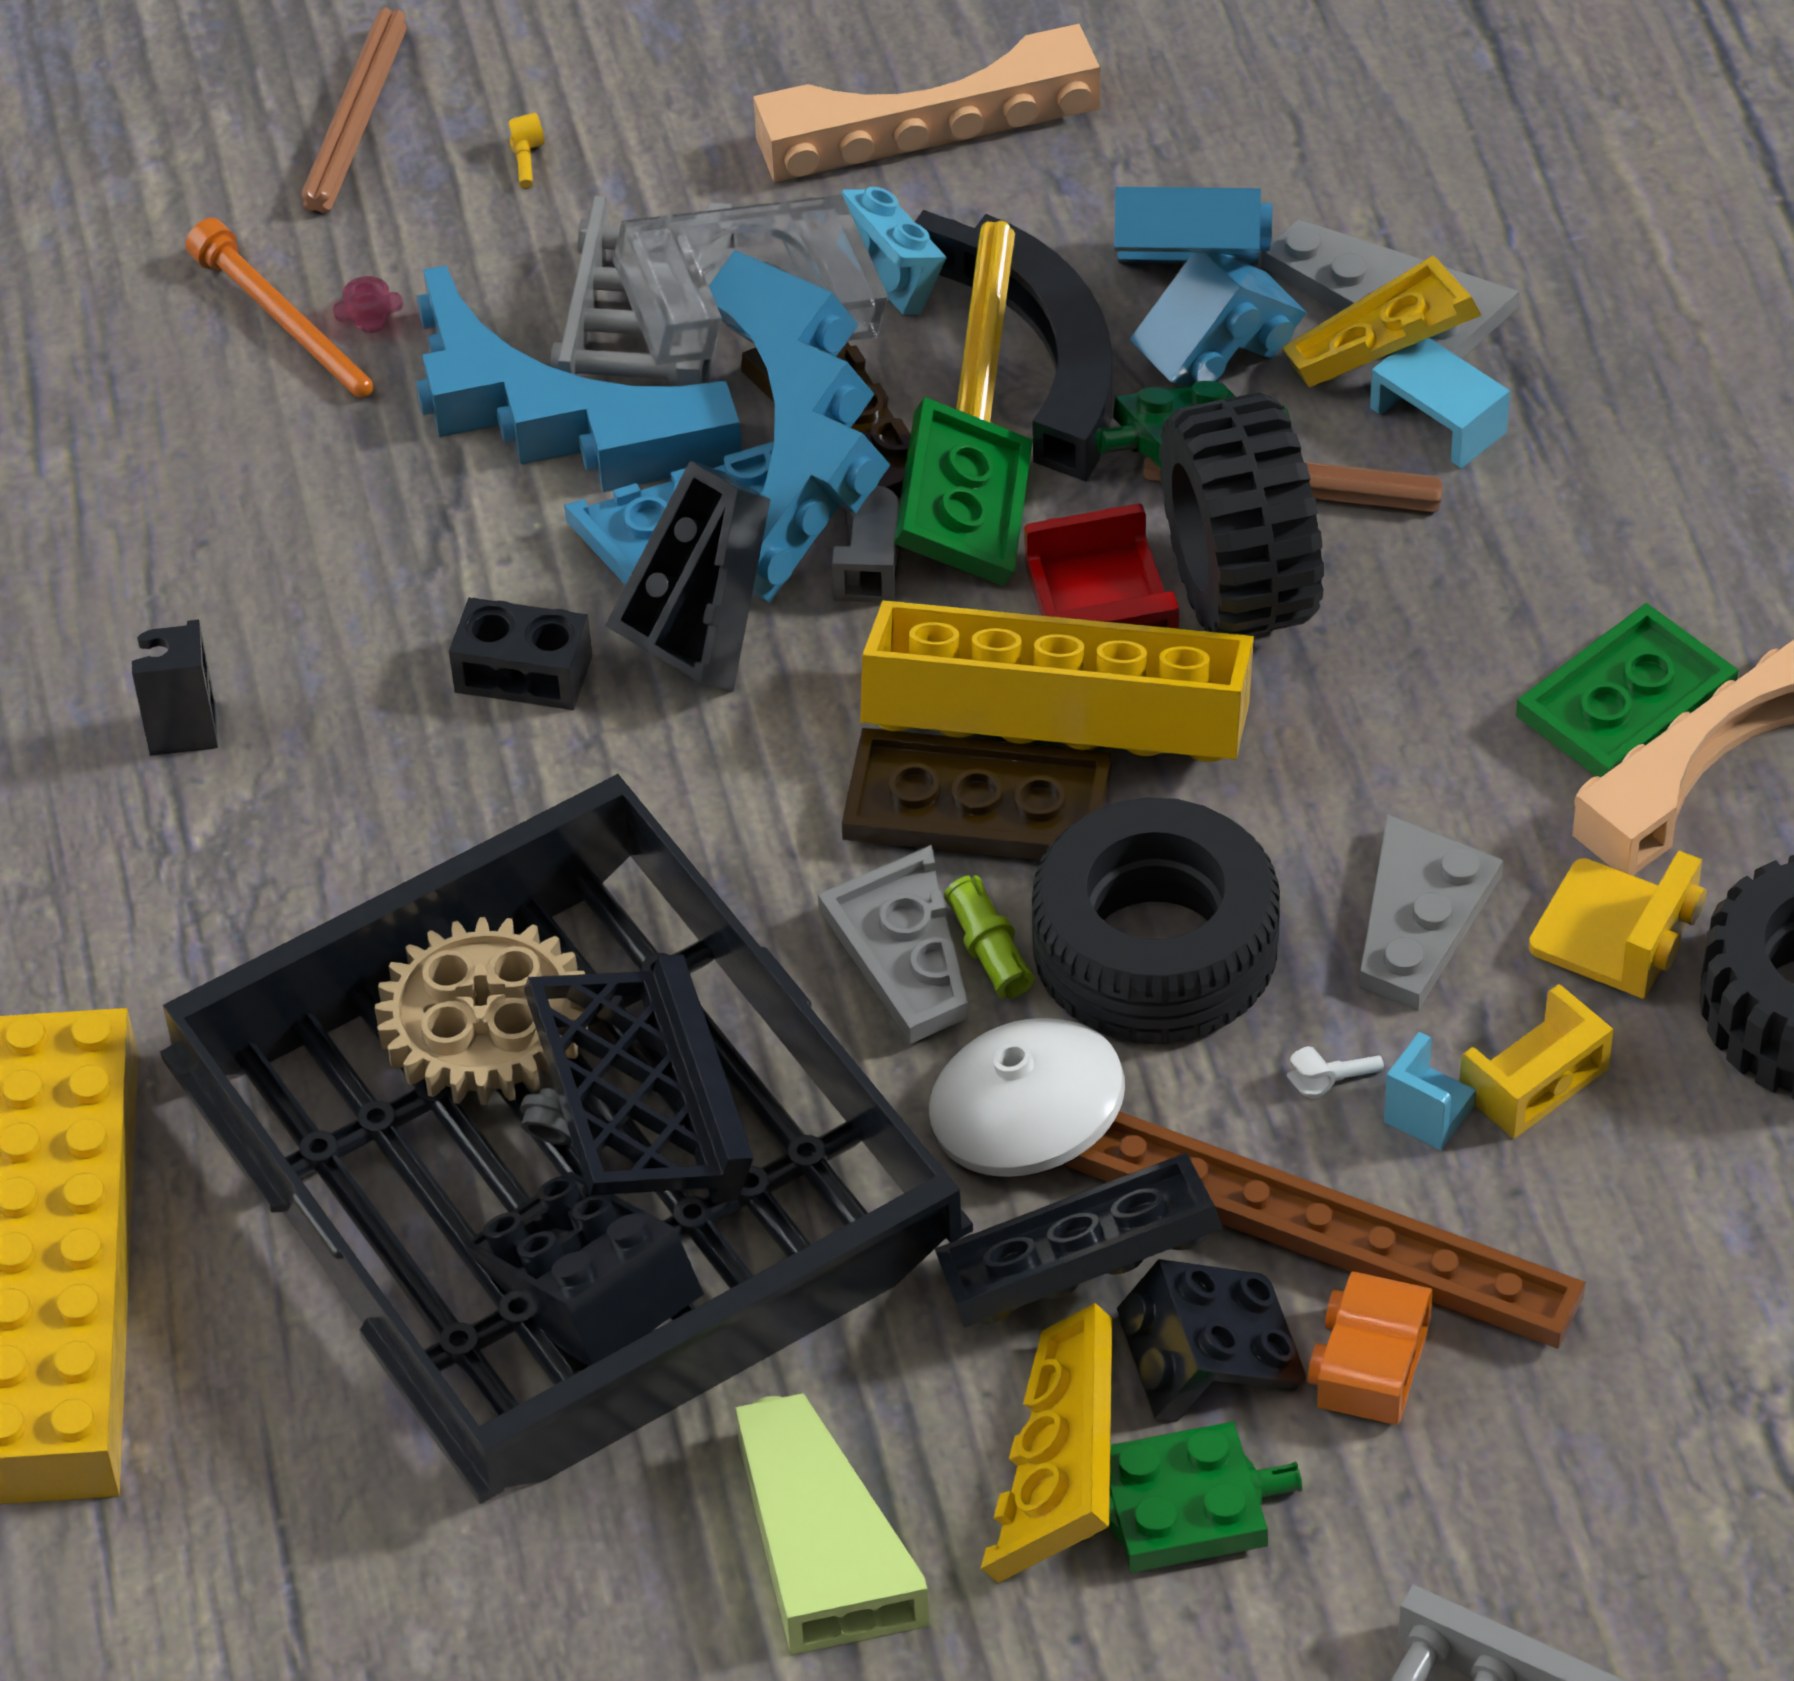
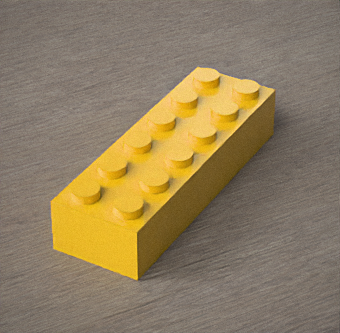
M882 600L862 654L860 723L878 724L879 727L889 731H905L910 728L940 730L941 733L950 737H968L973 734L1001 736L1006 741L1018 744L1031 743L1035 740L1062 742L1078 750H1090L1102 746L1127 749L1129 752L1140 756H1154L1162 752L1190 755L1193 759L1201 762H1218L1223 759L1237 760L1250 702L1254 636Z

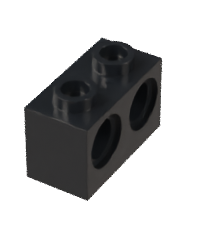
M468 597L449 649L455 693L574 710L593 656L588 614Z

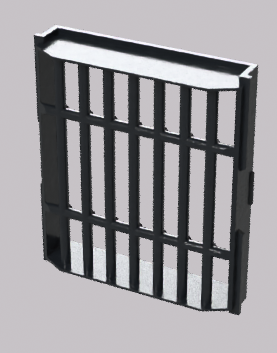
M619 774L163 1004L171 1046L160 1051L163 1062L271 1213H284L363 1323L359 1329L361 1339L479 1504L502 1493L504 1488L547 1480L890 1290L901 1282L945 1239L951 1244L973 1231L972 1221L961 1209L960 1189L811 1009L812 1003L772 953L766 947H760ZM631 856L699 940L672 955H684L690 974L715 960L846 1122L818 1137L805 1135L702 1007L726 1079L786 1154L761 1168L751 1165L738 1201L712 1203L710 1195L703 1199L692 1196L688 1190L655 1192L673 1215L663 1220V1222L676 1228L681 1241L690 1237L730 1289L698 1307H695L693 1303L689 1304L670 1318L671 1322L579 1372L565 1352L541 1330L467 1253L464 1243L477 1234L398 1129V1127L432 1110L507 1212L513 1211L529 1200L530 1196L462 1106L453 1102L451 1087L446 1086L440 1093L431 1097L428 1096L426 1080L424 1078L412 1084L415 1088L414 1090L389 1103L377 1101L327 1033L361 1016L380 1041L375 1004L381 1002L378 989L379 983L391 981L390 963L408 964L405 947L409 944L423 950L430 948L427 932L431 930L439 934L444 940L452 937V922L456 921L463 926L466 933L475 932L476 924L480 917L486 918L489 931H498L507 918L512 919L514 934L517 935L524 932L531 925H536L538 927L540 943L553 936L558 937L561 954L568 952L575 954L577 971H584L585 974H597L553 919V916L585 901L640 972L653 971L658 956L669 954L659 953L603 884ZM640 995L613 996L609 1002L626 1011V1007L640 1001L641 997ZM597 1016L587 1025L590 1027L602 1021L617 1042L625 1034ZM636 1039L625 1051L654 1069L662 1061L660 1053ZM304 1045L358 1119L332 1133L319 1131L270 1062ZM579 1051L577 1058H567L589 1072L593 1071ZM404 1067L400 1068L405 1074ZM246 1074L297 1144L299 1150L286 1157L283 1156L226 1075ZM523 1081L515 1084V1100L509 1101L501 1089H495L522 1124L524 1114L521 1112L520 1107L523 1098L526 1095L532 1094ZM588 1094L584 1099L595 1116L607 1124L619 1112L591 1094ZM660 1095L673 1113L677 1115L679 1113L677 1104ZM630 1117L619 1129L620 1132L647 1148L652 1145ZM531 1136L561 1176L571 1171L584 1178L575 1149L571 1144L556 1145ZM374 1140L499 1310L471 1325L459 1322L340 1158ZM861 1141L904 1192V1194L869 1213L828 1163L829 1160L852 1149ZM314 1171L318 1173L438 1338V1343L425 1350L421 1347L301 1181V1178ZM802 1175L806 1177L844 1225V1227L813 1244L809 1242L771 1194L772 1191ZM745 1206L750 1209L787 1256L786 1259L755 1276L714 1225L715 1222ZM513 1332H516L554 1384L551 1388L521 1404L517 1402L480 1351ZM456 1364L495 1418L479 1426L440 1372Z

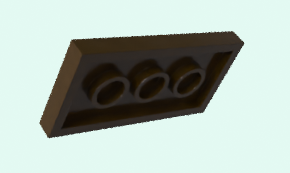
M862 728L841 823L842 840L926 848L931 845L932 849L1041 860L1049 846L1055 842V839L1065 829L1091 812L1105 807L1112 769L1111 752Z

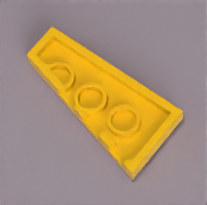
M1096 1303L1041 1331L1023 1404L1031 1410L1030 1419L1020 1434L1014 1436L1009 1460L1017 1465L1011 1491L999 1494L993 1517L1002 1525L998 1544L985 1548L980 1568L997 1583L1082 1540L1091 1538L1096 1533L1109 1527L1112 1317Z

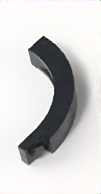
M923 210L914 222L922 226L929 233L930 240L947 257L939 275L973 287L980 229L985 222H997L1000 219L985 214L977 226L973 228L956 220ZM1008 223L1009 228L1014 230L1015 238L1006 306L1026 321L1039 336L1051 356L1056 371L1049 395L1032 420L1033 462L1087 482L1101 457L1095 443L1096 431L1099 428H1110L1112 419V348L1109 330L1099 304L1090 288L1078 273L1050 247L1036 237Z

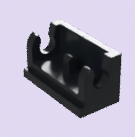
M199 619L188 620L185 626L159 628L143 632L137 637L139 648L151 649L161 646L168 649L162 656H146L132 661V676L149 755L218 748L216 702Z

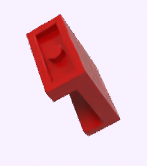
M1142 504L1110 507L1104 510L1050 518L1025 525V567L1041 616L1179 629V606L1174 592L1164 591L1147 540L1146 513Z

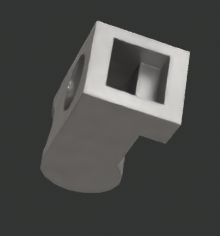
M876 486L856 514L846 509L849 546L833 547L832 578L834 601H895L899 546L893 544L899 502L898 497L893 491L885 487Z

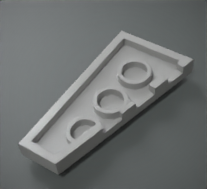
M1300 219L1271 242L1270 251H1262V268L1339 312L1424 261L1423 259ZM1445 267L1472 296L1482 316L1429 338L1462 359L1518 308L1519 291Z

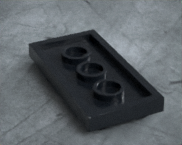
M1186 1152L968 1235L951 1244L947 1243L934 1250L963 1325L968 1327L978 1322L990 1324L1001 1321L1011 1315L1015 1308L1041 1298L1057 1299L1072 1293L1080 1283L1106 1273L1118 1275L1129 1272L1138 1267L1143 1262V1259L1169 1249L1185 1250L1203 1242L1207 1235L1222 1230L1223 1227L1215 1205Z

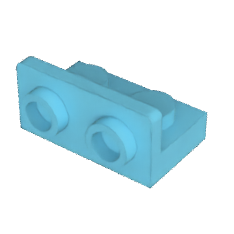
M879 187L842 190L838 202L854 219L842 245L843 249L902 315H921L947 257L930 240L929 233L922 226L916 224L900 207L898 199L891 192Z

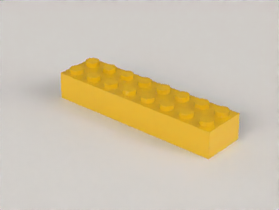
M128 1008L0 1016V1504L120 1497L139 1056Z

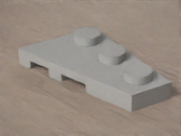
M1387 814L1360 971V987L1419 1011L1501 879L1503 860Z
M931 845L818 894L820 913L910 1044L968 1018L967 998L954 942L951 940L946 918V907L942 890L939 888Z

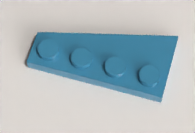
M774 441L724 457V465L714 469L723 471L762 493L766 483ZM686 468L671 472V481L640 490L638 484L634 483L613 490L614 498L588 506L585 499H581L564 505L566 522L625 586Z

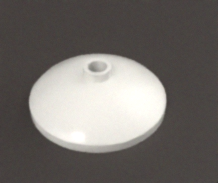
M1034 1018L1015 1021L980 1035L962 1048L949 1061L938 1076L930 1096V1123L942 1150L956 1163L969 1170L986 1175L1008 1177L1039 1173L1074 1159L1095 1144L1105 1134L1121 1108L1125 1092V1077L1116 1051L1097 1031L1080 1023L1063 1019Z

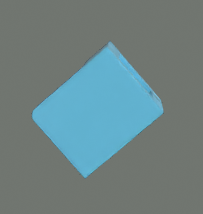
M1418 1032L1387 1073L1384 1123L1442 1151L1475 1106L1476 1090L1431 1068L1432 1037Z

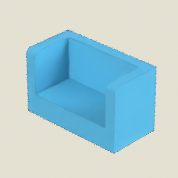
M1430 338L1393 352L1372 369L1370 409L1381 415L1403 398L1453 431L1451 462L1459 468L1466 466L1507 433L1510 390Z

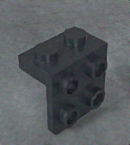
M1158 1259L1116 1308L1155 1419L1177 1422L1212 1381L1296 1390L1306 1379L1305 1370L1271 1281L1261 1273Z

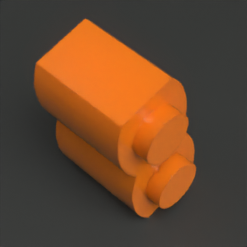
M1352 1271L1344 1291L1333 1289L1325 1318V1329L1332 1332L1327 1345L1315 1344L1308 1370V1383L1318 1385V1408L1399 1425L1431 1321L1432 1288Z

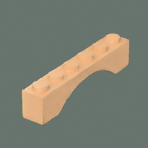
M1074 24L1025 35L1007 54L987 68L961 80L932 89L901 94H857L833 91L806 84L753 96L756 139L772 179L776 183L1099 110L1100 66L1080 24Z
M1794 640L1780 650L1772 649L1768 651L1755 668L1736 681L1729 680L1722 684L1710 700L1692 713L1684 712L1680 714L1670 724L1667 731L1647 745L1640 744L1634 747L1625 756L1622 763L1604 776H1596L1589 779L1580 788L1575 797L1572 836L1611 868L1632 876L1672 848L1675 823L1685 797L1702 773L1726 752L1750 738L1782 726L1794 724Z

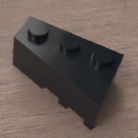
M689 461L605 626L696 681L734 691L771 499L723 471Z

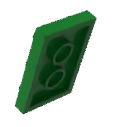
M923 397L914 411L893 544L1005 586L1015 572L1033 439Z
M1645 603L1518 698L1516 717L1593 775L1602 777L1622 763L1625 756L1634 747L1640 744L1647 745L1667 731L1670 724L1680 714L1684 712L1692 713L1710 700L1722 684L1729 680H1738L1739 669L1651 605Z

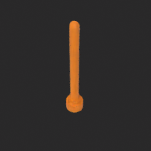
M211 217L200 221L192 228L185 242L186 251L203 268L223 270L355 397L366 398L372 393V380L238 254L236 236L218 218Z

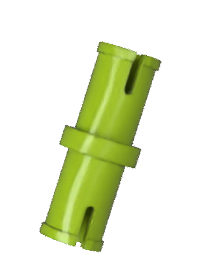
M967 875L955 880L946 888L944 899L951 906L965 932L963 938L964 946L973 958H978L981 961L999 998L1005 999L1008 996L1009 999L1021 996L1033 986L1035 975L1028 968L1013 941L1015 937L1013 925L1006 916L999 915L979 876L974 875L971 879Z

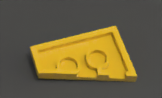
M1433 255L1286 344L1282 349L1294 370L1308 387H1312L1482 315L1472 296Z

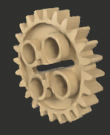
M480 917L476 924L475 932L466 933L458 921L452 922V937L444 940L439 934L431 930L427 932L430 947L427 950L410 944L406 946L408 964L390 963L391 981L379 983L378 989L381 1002L375 1004L381 1048L388 1050L392 1069L404 1067L406 1083L409 1085L425 1078L428 1096L431 1097L440 1093L446 1086L451 1087L453 1102L459 1104L464 1099L468 1090L477 1091L481 1105H487L491 1091L494 1089H501L509 1101L515 1100V1084L522 1081L534 1091L539 1090L538 1073L543 1070L550 1074L524 993V987L528 977L585 974L584 971H577L575 954L573 952L561 954L559 938L556 936L540 943L538 927L536 925H531L521 935L514 934L513 921L509 918L502 923L498 931H489L488 922L485 917ZM567 998L548 999L552 1009L574 1022L585 1010ZM572 1043L565 1051L567 1058H577L579 1055L576 1044Z

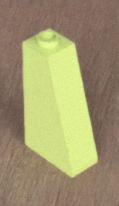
M804 1393L787 1397L768 1396L752 1404L735 1407L739 1448L790 1655L930 1626L928 1588L924 1575Z

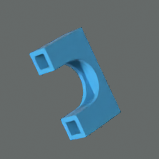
M1115 186L1114 248L1115 251H1118V263L1185 264L1193 253H1214L1225 255L1248 265H1258L1259 251H1270L1273 203H1261V188Z

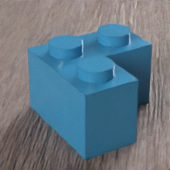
M1193 253L1129 340L1170 382L1185 387H1192L1194 383L1199 381H1216L1223 374L1227 362L1238 347L1273 359L1279 349L1291 340L1295 328L1307 312L1266 271L1222 254Z

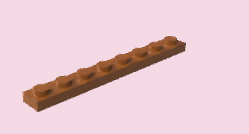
M1120 1111L1109 1129L1095 1144L1074 1159L1062 1164L1063 1166L1110 1182L1187 1152L1215 1205L1222 1225L1349 1272L1354 1271L1432 1288V1302L1557 1349L1560 1348L1584 1298L1585 1281Z

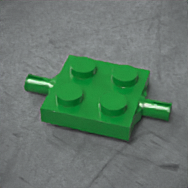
M1234 1421L1110 1445L1109 1529L1123 1546L1130 1573L1268 1547V1527L1262 1512V1498L1302 1491V1479L1296 1461L1291 1464L1256 1470L1254 1464L1244 1454Z

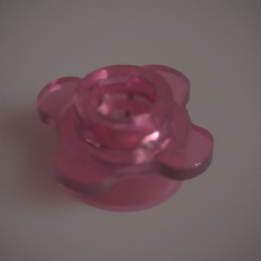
M362 276L353 279L344 287L343 301L334 305L333 312L336 320L340 322L350 321L365 333H376L384 328V323L391 313L402 309L403 301L399 293L389 292L387 283L382 279L374 276Z

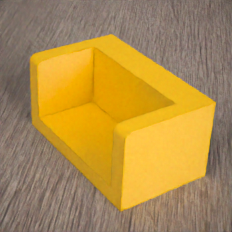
M1557 984L1547 992L1545 1021L1491 1061L1476 1048L1471 1047L1461 1055L1459 1082L1476 1090L1475 1106L1511 1138L1515 1139L1609 1069L1613 1028L1562 985Z

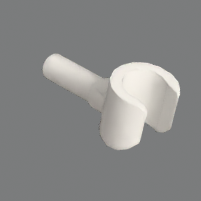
M1308 1046L1292 1054L1290 1061L1297 1070L1288 1072L1287 1077L1302 1095L1309 1099H1317L1324 1095L1333 1086L1335 1081L1343 1080L1346 1077L1382 1072L1384 1063L1380 1055L1326 1063L1313 1047Z

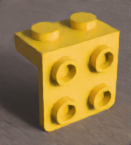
M1678 850L1659 885L1591 859L1581 858L1576 860L1530 935L1529 952L1539 959L1645 999L1661 969L1668 971L1680 946L1681 934L1686 925H1694L1703 909L1707 895V889L1699 886L1703 859Z

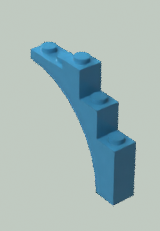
M734 250L701 297L730 330L755 344L769 375L775 403L774 446L766 483L761 494L771 500L752 595L770 604L819 533L825 528L837 508L840 506L856 514L870 493L876 488L890 464L863 433L851 428L874 396L872 390L848 362L836 357L858 327V322L831 291Z
M446 265L423 269L426 294L416 295L423 330L434 328L435 334L427 335L430 353L422 355L426 379L417 380L415 384L421 413L423 416L433 414L439 437L499 425L503 442L514 441L520 464L581 452L586 471L597 470L603 492L634 483L640 485L670 479L671 472L686 468L689 461L711 468L724 465L725 456L742 451L740 422L726 381L680 387L630 386L587 379L547 366L510 347L484 326L460 297Z

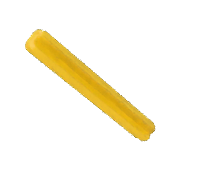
M1000 220L997 222H985L980 229L956 406L957 410L990 422L1015 238L1014 230L1009 228L1010 226L1007 222Z

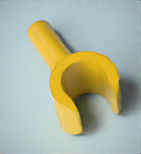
M535 112L512 118L508 122L511 133L510 147L517 158L519 186L525 189L533 186L530 149L545 144L543 129Z

